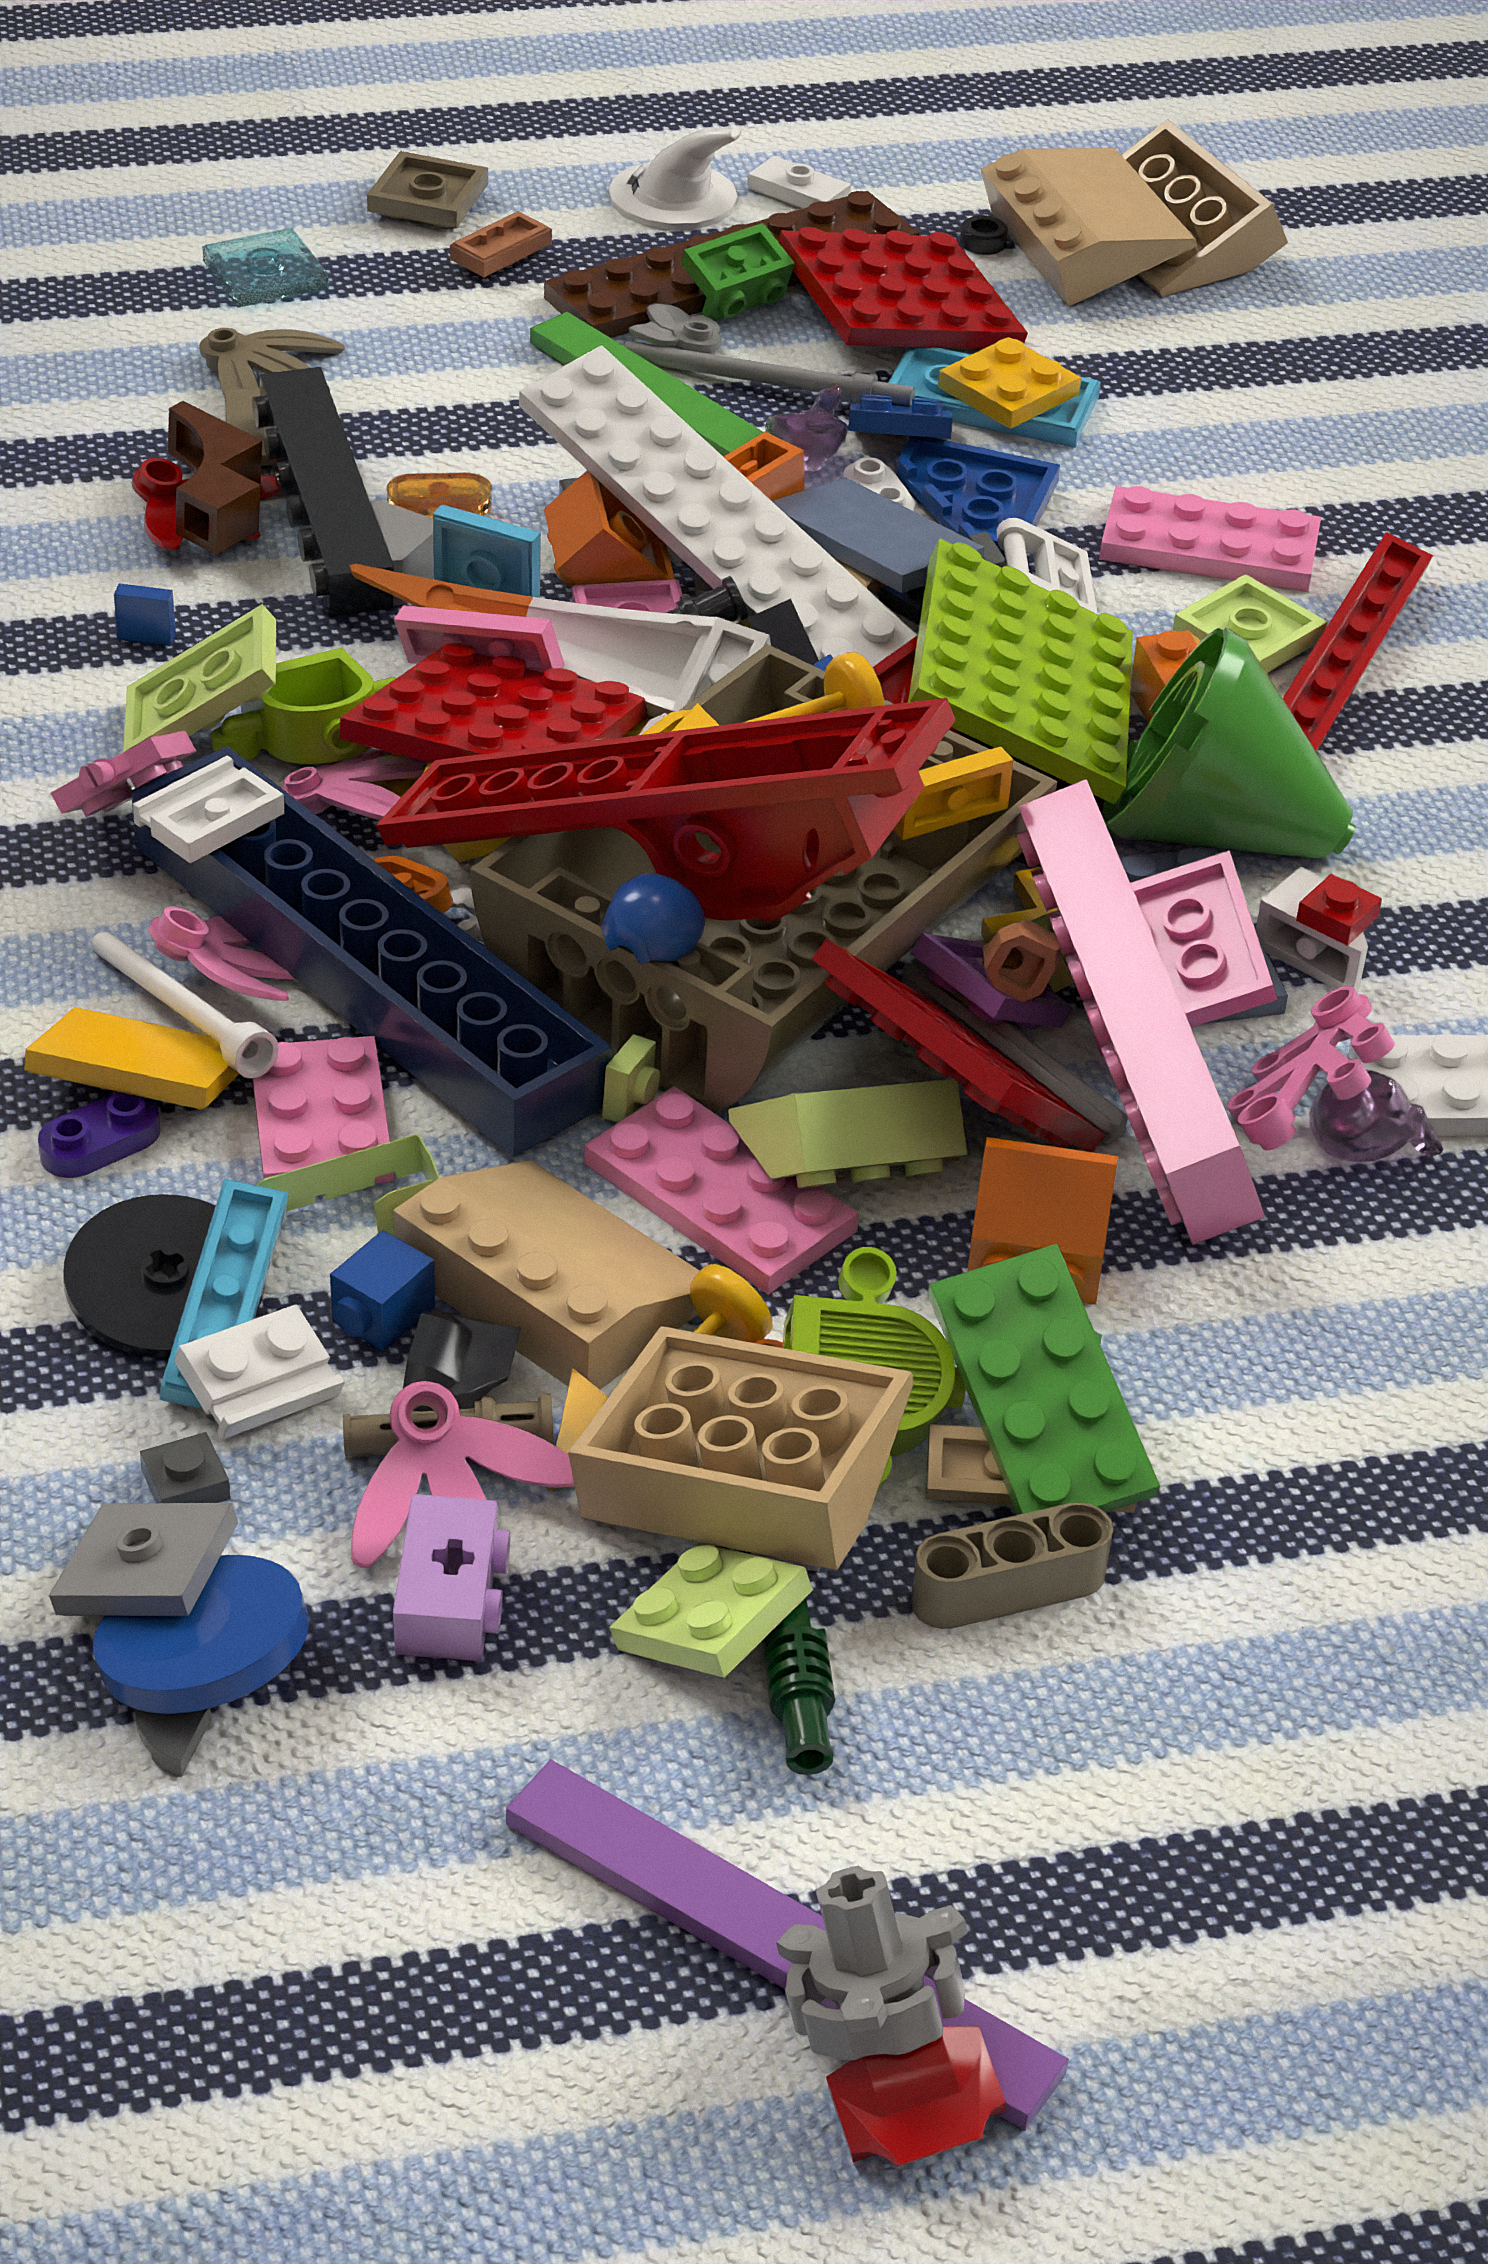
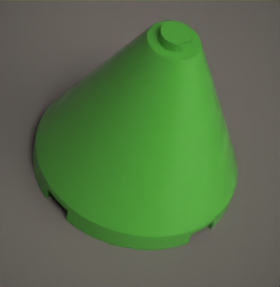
M1226 627L1224 631L1216 628L1194 648L1165 685L1149 709L1150 712L1154 713V716L1138 743L1131 740L1128 744L1126 788L1115 805L1104 800L1101 812L1107 829L1121 839L1318 859L1325 858L1331 852L1336 855L1340 854L1350 842L1356 829V825L1350 822L1353 815L1352 808L1247 641Z

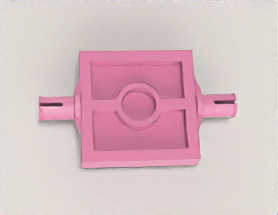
M186 731L150 737L111 759L101 758L93 763H87L88 766L83 765L79 771V777L52 791L50 794L61 814L81 809L86 817L101 810L108 812L132 799L131 787L138 788L183 767L180 760L195 753L196 749Z

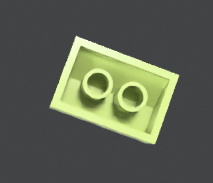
M955 1079L797 1093L728 1109L730 1123L769 1177L773 1179L796 1176L798 1188L836 1183L835 1172L851 1170L852 1182L891 1177L889 1166L904 1165L906 1176L938 1173L944 1171L943 1159L967 1155L958 1082Z

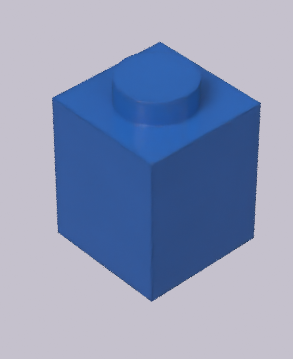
M382 1230L330 1273L332 1321L338 1324L350 1336L360 1337L384 1351L419 1321L422 1312L435 1307L434 1259Z

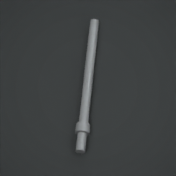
M627 341L625 344L626 348L656 366L850 397L853 403H861L862 394L891 396L892 404L912 407V399L915 398V387L880 382L875 375L856 373L854 377L634 341Z

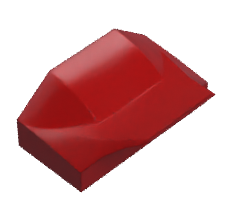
M943 2026L944 2033L939 2039L909 2053L864 2056L848 2061L826 2076L828 2090L853 2163L879 2155L899 2167L983 2138L984 2127L988 2117L1007 2110L1006 2102L979 2026Z

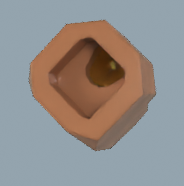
M1021 920L999 929L994 933L989 943L982 947L984 956L983 967L987 980L994 989L1021 1002L1032 1001L1043 993L1056 970L1061 947L1056 934L1036 923Z

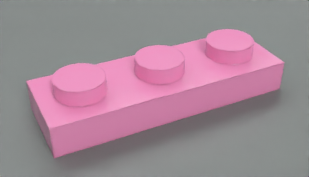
M406 605L402 606L394 618L408 663L417 664L445 644L462 643L472 646L475 649V653L491 657H519L525 660L526 669L543 673L548 669L562 668L564 665L551 619Z

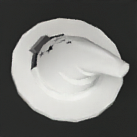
M708 127L686 135L662 149L651 162L628 167L614 176L608 188L612 207L627 219L645 226L667 230L699 229L718 224L733 213L738 202V195L734 184L720 172L712 170L710 162L715 155V151L737 140L741 135V131L738 128Z

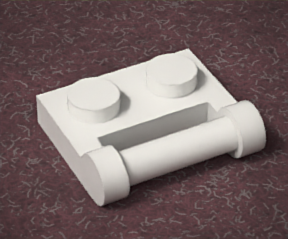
M1008 518L998 525L997 540L999 547L1005 552L1006 566L1022 571L1029 577L1032 583L1049 591L1061 590L1068 593L1077 600L1080 606L1098 614L1087 551L1018 518ZM1026 552L1033 555L1036 576L1029 573Z

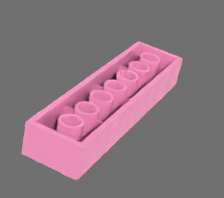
M1087 779L1018 806L1027 830L1017 833L1016 836L1029 868L1041 864L1040 868L1030 872L1046 911L1058 907V910L1049 913L1048 917L1063 954L1067 955L1074 951L1076 952L1065 957L1081 1000L1094 997L1082 1003L1171 1226L1183 1221L1192 1245L1264 1218L1265 1215L1236 1134Z

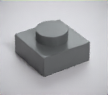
M207 1432L140 1451L141 1470L156 1503H217L231 1499L229 1478Z

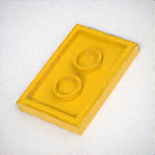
M77 1007L71 1009L25 1049L24 1070H27L29 1073L201 1110L205 1109L239 1075L238 1072L224 1062L220 1043L209 1035Z

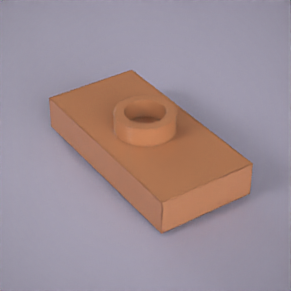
M517 211L450 244V260L482 277H486L552 244V229Z

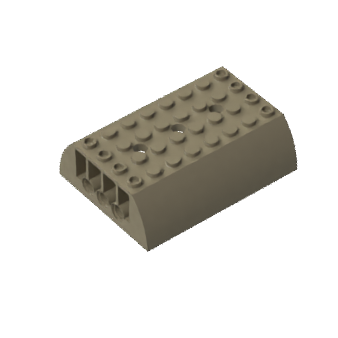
M766 644L680 710H691L698 703L719 725L743 723L825 696V671ZM884 699V705L893 704ZM948 730L938 743L936 751L926 759L919 770L989 749ZM1013 760L1007 809L906 840H902L892 830L871 859L847 875L842 871L838 872L808 892L812 896L809 900L777 920L764 922L760 921L759 918L723 921L705 917L704 931L694 951L674 962L651 960L646 964H640L629 948L620 945L614 951H610L605 943L601 924L616 890L620 885L635 876L656 873L644 849L632 837L614 827L511 837L470 868L471 891L475 913L487 949L613 1047L612 1059L633 1034L655 1041L654 1068L660 1071L659 1085L667 1089L675 1086L713 1113H717L731 1106L849 1004L848 1001L824 984L830 973L812 960L826 938L881 971L886 972L915 946L921 933L929 934L1023 852L1016 834L1027 830L1018 806L1055 792L1057 781ZM695 832L697 841L705 850L712 853H721L720 847L707 834Z

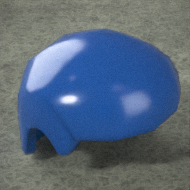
M649 873L635 876L620 885L606 911L601 929L605 943L610 951H614L622 945L634 953L637 962L640 964H646L651 960L674 962L694 951L704 931L705 916L698 897L687 887L671 877Z

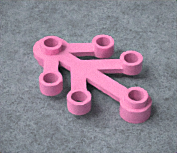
M1353 986L1340 987L1326 994L1311 1009L1315 1023L1310 1029L1277 1051L1262 1057L1253 1065L1251 1072L1258 1083L1240 1091L1227 1103V1109L1238 1126L1242 1127L1252 1144H1260L1262 1149L1266 1151L1273 1150L1282 1146L1294 1136L1296 1132L1293 1125L1295 1115L1292 1111L1319 1071L1327 1076V1082L1340 1100L1352 1098L1369 1086L1371 1077L1362 1063H1371L1384 1057L1393 1049L1395 1042L1383 1023L1373 1024L1366 1019L1372 1010V1004L1366 995H1358ZM1351 1039L1350 1044L1360 1060H1349L1335 1048L1338 1042Z

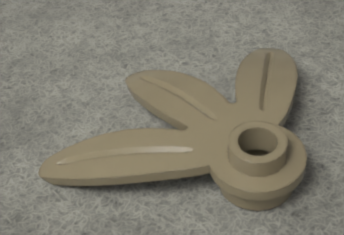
M218 328L211 331L200 342L199 349L201 356L206 359L207 366L214 371H218L219 383L225 398V389L258 388L254 372L250 366L264 373L311 368L296 357L282 351L338 354L345 349V346L331 338L300 330H266L245 336L232 328Z

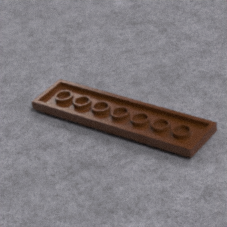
M854 191L846 197L828 202L812 203L807 208L789 213H776L767 219L749 224H736L729 227L728 230L706 236H693L685 242L667 247H654L645 253L624 259H611L605 264L585 270L568 271L563 276L544 281V299L561 314L569 312L606 336L613 338L629 333V328L633 325L651 322L647 314V307L651 304L672 305L680 308L688 315L703 311L707 297L680 264L684 249L764 223L777 241L779 240L781 230L800 231L804 227L816 228L823 232L843 233L846 229H857L867 234H887L889 231L896 230L909 235L919 236V232L869 191ZM792 271L787 287L802 283L794 271Z

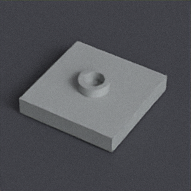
M102 1503L49 1594L55 1614L62 1616H189L238 1524L232 1503Z

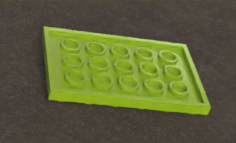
M939 538L929 558L908 702L947 698L956 719L951 726L952 728L994 748L1001 746L1009 755L1072 785L1087 779L1093 795L1115 805L1126 788L1133 631L1129 630L1123 621L1111 614L1101 613L1098 615L1080 606L1074 597L1064 591H1049L1032 583L1026 574L1014 567L1004 566L1001 568L983 559L978 551L967 544L959 542L952 544Z

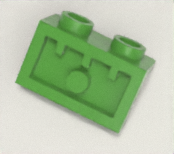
M764 223L684 249L680 262L707 297L701 315L709 317L714 321L722 318H733L742 311L762 304H773L778 301L787 291V285L795 265L794 261Z

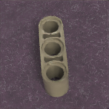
M1078 1502L951 1530L928 1537L919 1545L916 1553L911 1595L912 1610L917 1618L925 1624L935 1628L948 1629L1091 1595L1103 1586L1106 1577L1113 1535L1112 1521L1103 1510L1095 1505Z

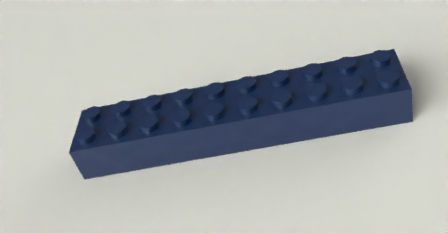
M230 747L222 748L131 790L133 808V803L228 755L233 759V767L238 770L245 767L283 793V815L192 863H189L151 836V828L147 825L139 827L134 823L135 847L217 915L221 916L279 966L289 972L290 975L366 1037L375 1036L376 1045L510 1156L514 1158L603 1108L606 1066L612 1060L613 1047Z

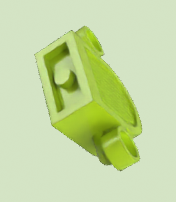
M343 648L276 663V684L271 687L269 692L255 702H245L240 705V714L226 717L221 726L211 732L213 753L228 746L247 761L256 757L259 750L266 749L275 758L298 764L331 763L360 755L372 747L339 739L340 717L388 685L396 677L373 681L371 675Z
M861 1247L852 1251L846 1257L838 1277L839 1289L847 1300L794 1295L784 1321L783 1348L912 1372L914 1383L877 1490L878 1492L885 1484L892 1467L891 1457L907 1453L922 1444L928 1438L930 1424L938 1423L944 1408L961 1409L965 1399L966 1388L958 1368L955 1367L951 1349L937 1327L925 1317L912 1310L896 1305L882 1304L889 1297L896 1281L897 1272L893 1260L880 1249Z

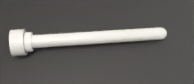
M99 932L93 937L92 948L95 953L220 1043L224 1062L240 1075L246 1078H257L265 1074L273 1066L279 1048L276 1038L267 1030L254 1022H232L112 934Z

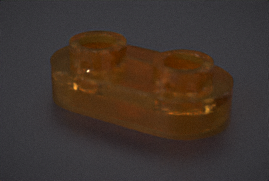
M475 473L404 474L390 480L386 487L388 503L432 519L433 513L441 504L481 516L486 515L492 508V485L487 478Z

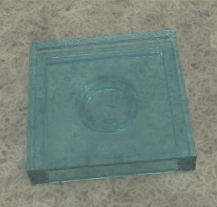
M293 228L202 246L203 262L237 308L329 289L328 273Z

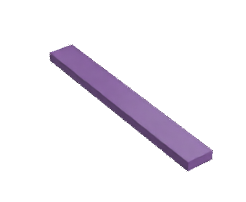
M552 1759L545 1764L506 1808V1825L784 1989L786 1988L788 1970L793 1963L779 1956L776 1942L794 1924L814 1925L826 1931L820 1914ZM923 1975L924 1985L934 1988L943 2026H979L1006 2102L1007 2111L997 2115L1026 2131L1065 2077L1069 2059L965 1998L963 2013L954 2018L943 2019L935 1982ZM825 1998L820 2003L826 2008L839 2009V2003Z

